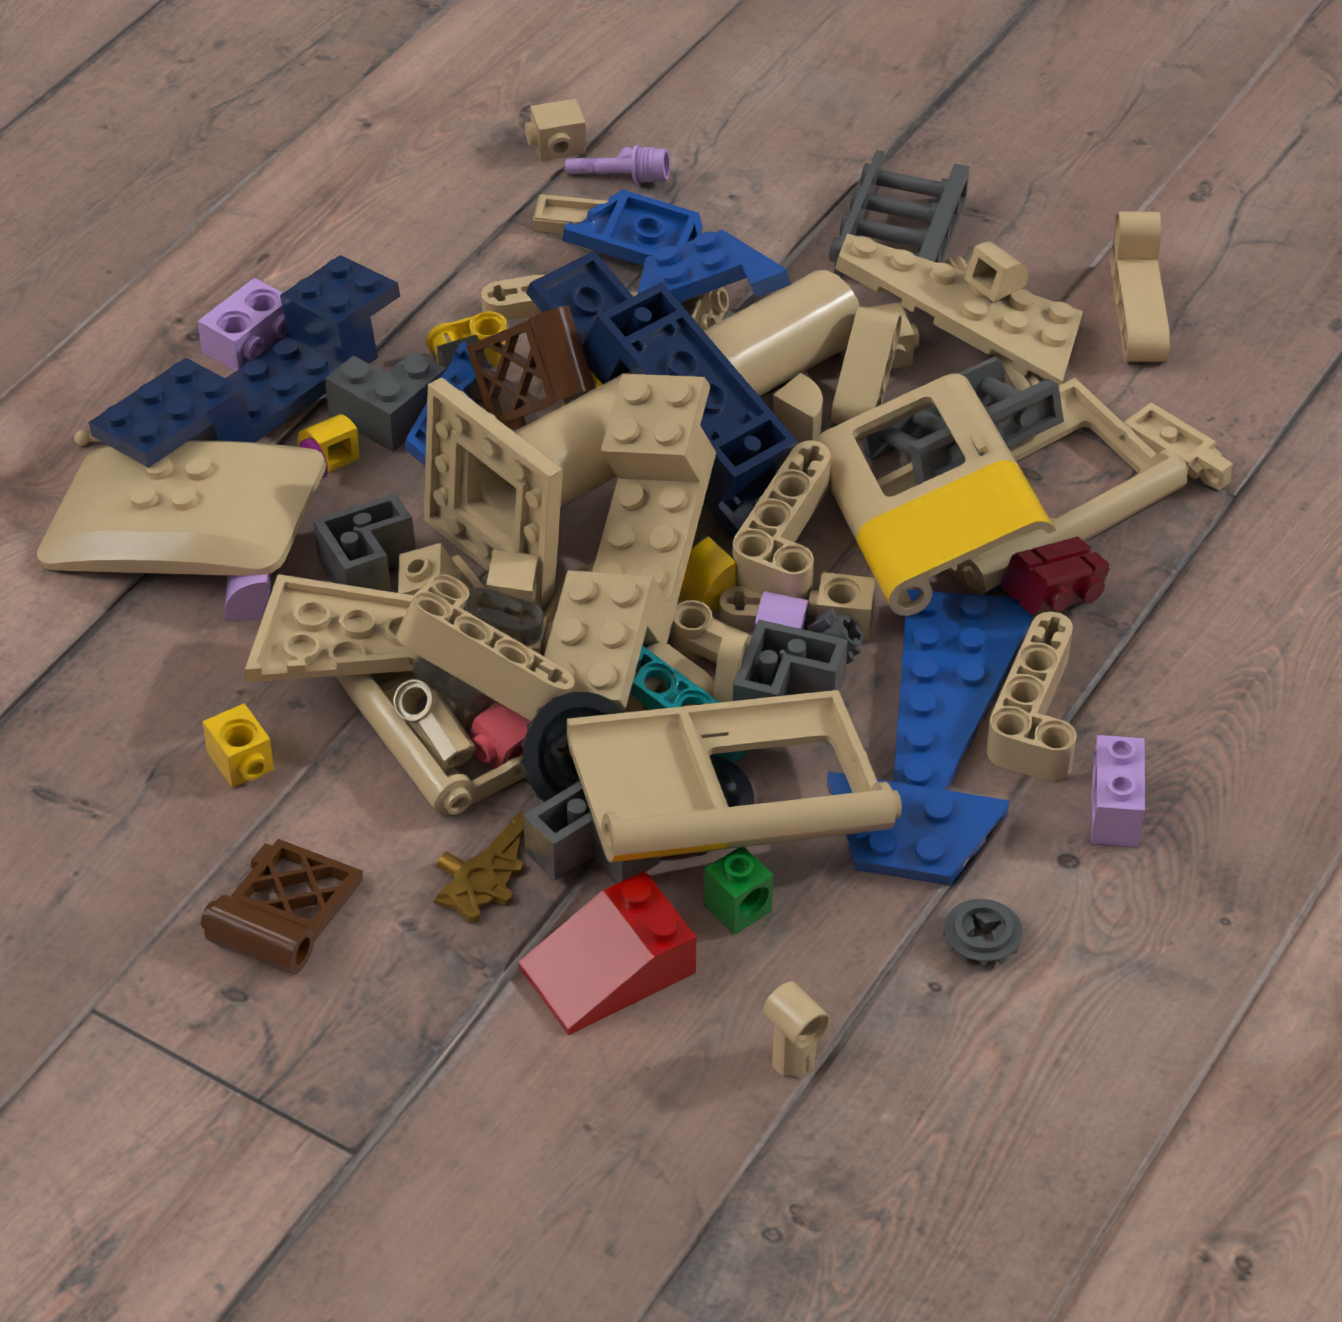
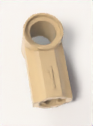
M686 600L676 606L671 625L670 645L689 660L705 658L717 664L720 643L726 629L745 632L714 619L711 609L703 602Z
M417 679L402 683L396 690L393 698L396 713L402 719L409 722L424 747L443 772L463 765L472 757L476 746L451 710L447 694L442 689ZM426 694L427 705L425 709L418 714V700L421 698V696Z
M787 982L779 986L768 997L763 1007V1014L774 1025L773 1068L783 1077L796 1076L802 1079L815 1070L817 1041L827 1031L831 1019L830 1015L796 982Z

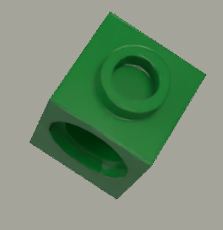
M738 847L704 868V906L733 935L772 912L773 874L745 847Z

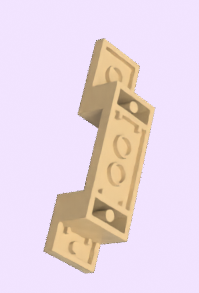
M645 374L621 375L601 447V453L618 477L593 572L567 571L544 657L563 667L573 676L575 683L571 692L599 694L613 701L621 709H626L642 645L646 647L653 642L663 641L667 643L715 460L716 451L700 426L710 390V385L705 377Z

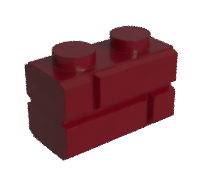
M1077 536L1012 554L1001 584L1002 589L1014 600H1019V605L1032 616H1036L1053 610L1061 612L1068 606L1081 602H1094L1104 591V582L1110 568L1109 563L1097 552L1091 553V547Z

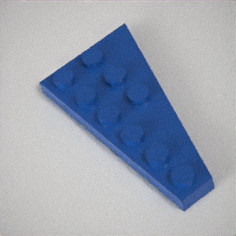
M907 589L911 601H914L920 595L921 590ZM932 591L931 601L925 609L917 614L905 616L893 782L949 790L967 748L971 747L976 737L977 729L982 719L986 718L1010 672L1011 663L1018 650H1020L1031 623L1036 617L1029 614L1019 605V600H1014L1012 597Z

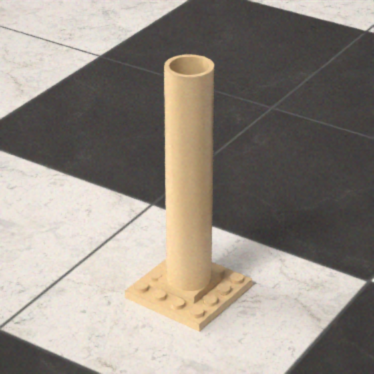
M818 270L707 328L704 332L761 397L790 381L799 373H804L847 349L854 318L860 305L849 285L838 275L827 270ZM629 370V371L625 372L624 374H633V373L631 372V370ZM621 375L515 432L497 420L493 414L488 413L468 398L464 392L458 390L441 377L428 384L424 521L488 572L493 549L537 555L531 606L541 613L547 610L555 595L560 508L617 477L601 453V447Z

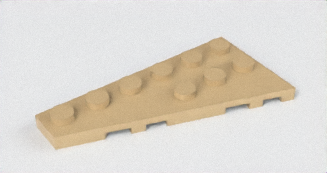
M847 233L835 266L836 270L875 292L887 290L902 299L900 306L913 313L917 308L935 317L934 325L987 355L999 353L1014 362L1012 369L1026 376L1031 371L1044 379H1050L1059 385L1062 384L1082 317V310L1072 308L1064 302H1054L1033 295L1025 289H1019L993 302L964 280L966 272L954 269L946 263H936L915 256L907 250H897L876 243L870 238L857 237Z
M278 574L245 667V683L440 668L408 650L397 639V631L414 595ZM471 604L464 605L463 610L541 654L547 631L548 616Z

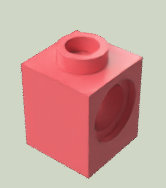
M499 702L494 703L473 721L469 737L476 746L473 752L474 755L481 762L488 763L493 769L505 764L512 758L523 755V748L520 743L525 739L528 730L526 725L531 721Z

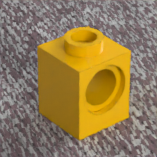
M245 703L202 721L207 753L232 788L258 779L262 775L274 770L271 740Z

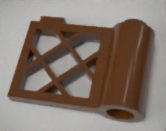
M569 305L539 313L523 323L466 346L487 412L493 414L497 420L511 430L527 425L524 418L527 415L563 401L566 405L596 389ZM526 333L531 347L527 359L514 352L519 335ZM489 347L501 354L496 372L488 368L483 350ZM511 361L524 369L518 386L505 378ZM533 375L541 379L546 398L539 400L528 393ZM502 388L515 396L510 411L503 414L498 399Z
M278 839L273 846L265 843L251 859V868L253 870L231 896L222 895L216 901L208 903L202 914L201 927L205 929V939L289 973L297 974L307 963L315 940L363 881V871ZM283 858L299 864L301 869L277 874L275 866ZM333 877L343 882L340 886L319 890L316 880ZM307 882L311 891L286 896L283 887ZM274 889L277 899L262 902L250 898L254 892ZM316 905L319 911L312 921L292 913L293 909Z

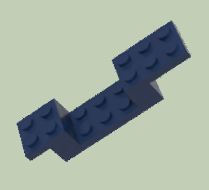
M595 251L530 282L526 294L541 312L562 306H570L589 368L602 384L629 370L633 374L706 378L710 385V390L700 426L716 451V456L703 505L734 540L735 535L792 449L798 443L796 438L662 282L633 296Z
M339 255L280 295L288 332L286 338L277 342L273 347L252 361L247 362L227 378L212 372L188 358H184L88 422L92 437L148 468L189 440L257 442L327 393L325 378L352 356L368 364L378 358L371 316L400 297L398 282Z

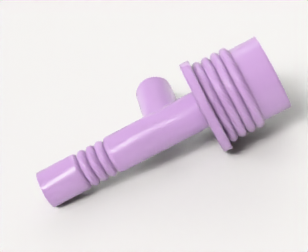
M635 145L633 149L623 147L615 158H568L565 160L566 174L632 173L634 184L641 185L643 182L654 183L655 181L668 180L670 175V156L667 148H643L640 145Z

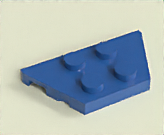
M622 189L611 196L608 202L598 204L590 209L587 213V219L577 225L572 222L566 224L562 241L644 266L645 258L655 255L658 250L668 246L676 247L694 240L695 237L702 234L703 225L698 212Z
M828 771L827 788L829 794L853 793L845 774ZM877 779L878 782L885 781L889 783L892 790L898 791L902 804L901 817L895 819L894 827L890 830L848 834L845 836L855 870L951 885L963 870L965 861L974 856L984 845L986 836L998 821L1003 822L1007 817L1009 800Z

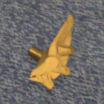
M519 811L484 851H481L475 857H469L466 862L448 851H445L439 857L436 867L454 879L450 884H446L434 899L435 904L456 910L467 922L471 923L480 919L479 908L487 906L492 902L503 906L511 903L513 893L506 886L511 876H520L523 870V862L517 859L520 839L524 836V812Z

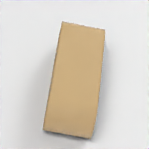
M862 306L858 307L833 401L832 423L841 424L882 405L899 340L902 323L901 314Z

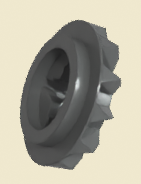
M972 899L958 904L949 912L945 919L943 935L947 939L948 951L958 952L963 963L972 959L979 961L981 966L984 967L989 961H997L1003 965L1008 955L1017 954L1023 931L1018 916L1006 905L989 899ZM975 927L983 933L992 932L991 941H986L982 936L974 938Z

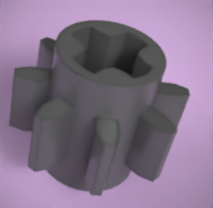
M834 609L816 617V622L810 624L808 629L812 632L847 639L846 665L855 661L854 656L861 653L859 645L863 642V633L858 622L848 614L838 618Z

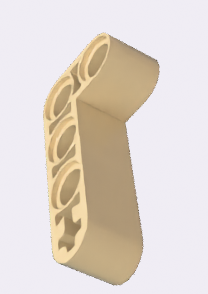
M1117 211L1111 248V277L1125 362H1167L1169 359L1170 331L1158 263L1161 241V216L1159 211Z
M813 440L803 441L792 449L735 535L732 545V558L736 561V582L739 585L761 594L767 591L805 600L810 597V591L813 590V554L808 548L795 543L830 486L831 453L825 444Z
M436 574L432 576L414 595L397 631V639L404 647L530 721L536 716L537 709L548 704L552 698L571 692L575 681L567 670L463 610L470 594L465 584L449 575Z
M1044 612L1037 615L1032 621L990 716L986 749L988 759L993 764L1047 781L1063 780L1072 772L1077 737L1074 727L1069 723L1046 715L1069 659L1073 625L1071 620L1061 613Z

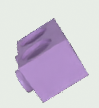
M255 277L198 320L202 353L237 371L247 362L252 361L270 349L281 339L286 338L288 332L280 299L282 292Z
M1097 735L1092 766L1091 844L1139 847L1145 814V738Z

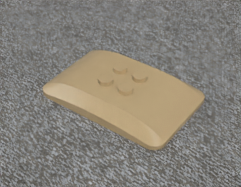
M189 440L148 468L110 446L100 447L89 453L83 460L38 547V560L42 567L53 571L235 576L270 574L279 569L286 560L325 472V459L318 450L295 446L254 442Z

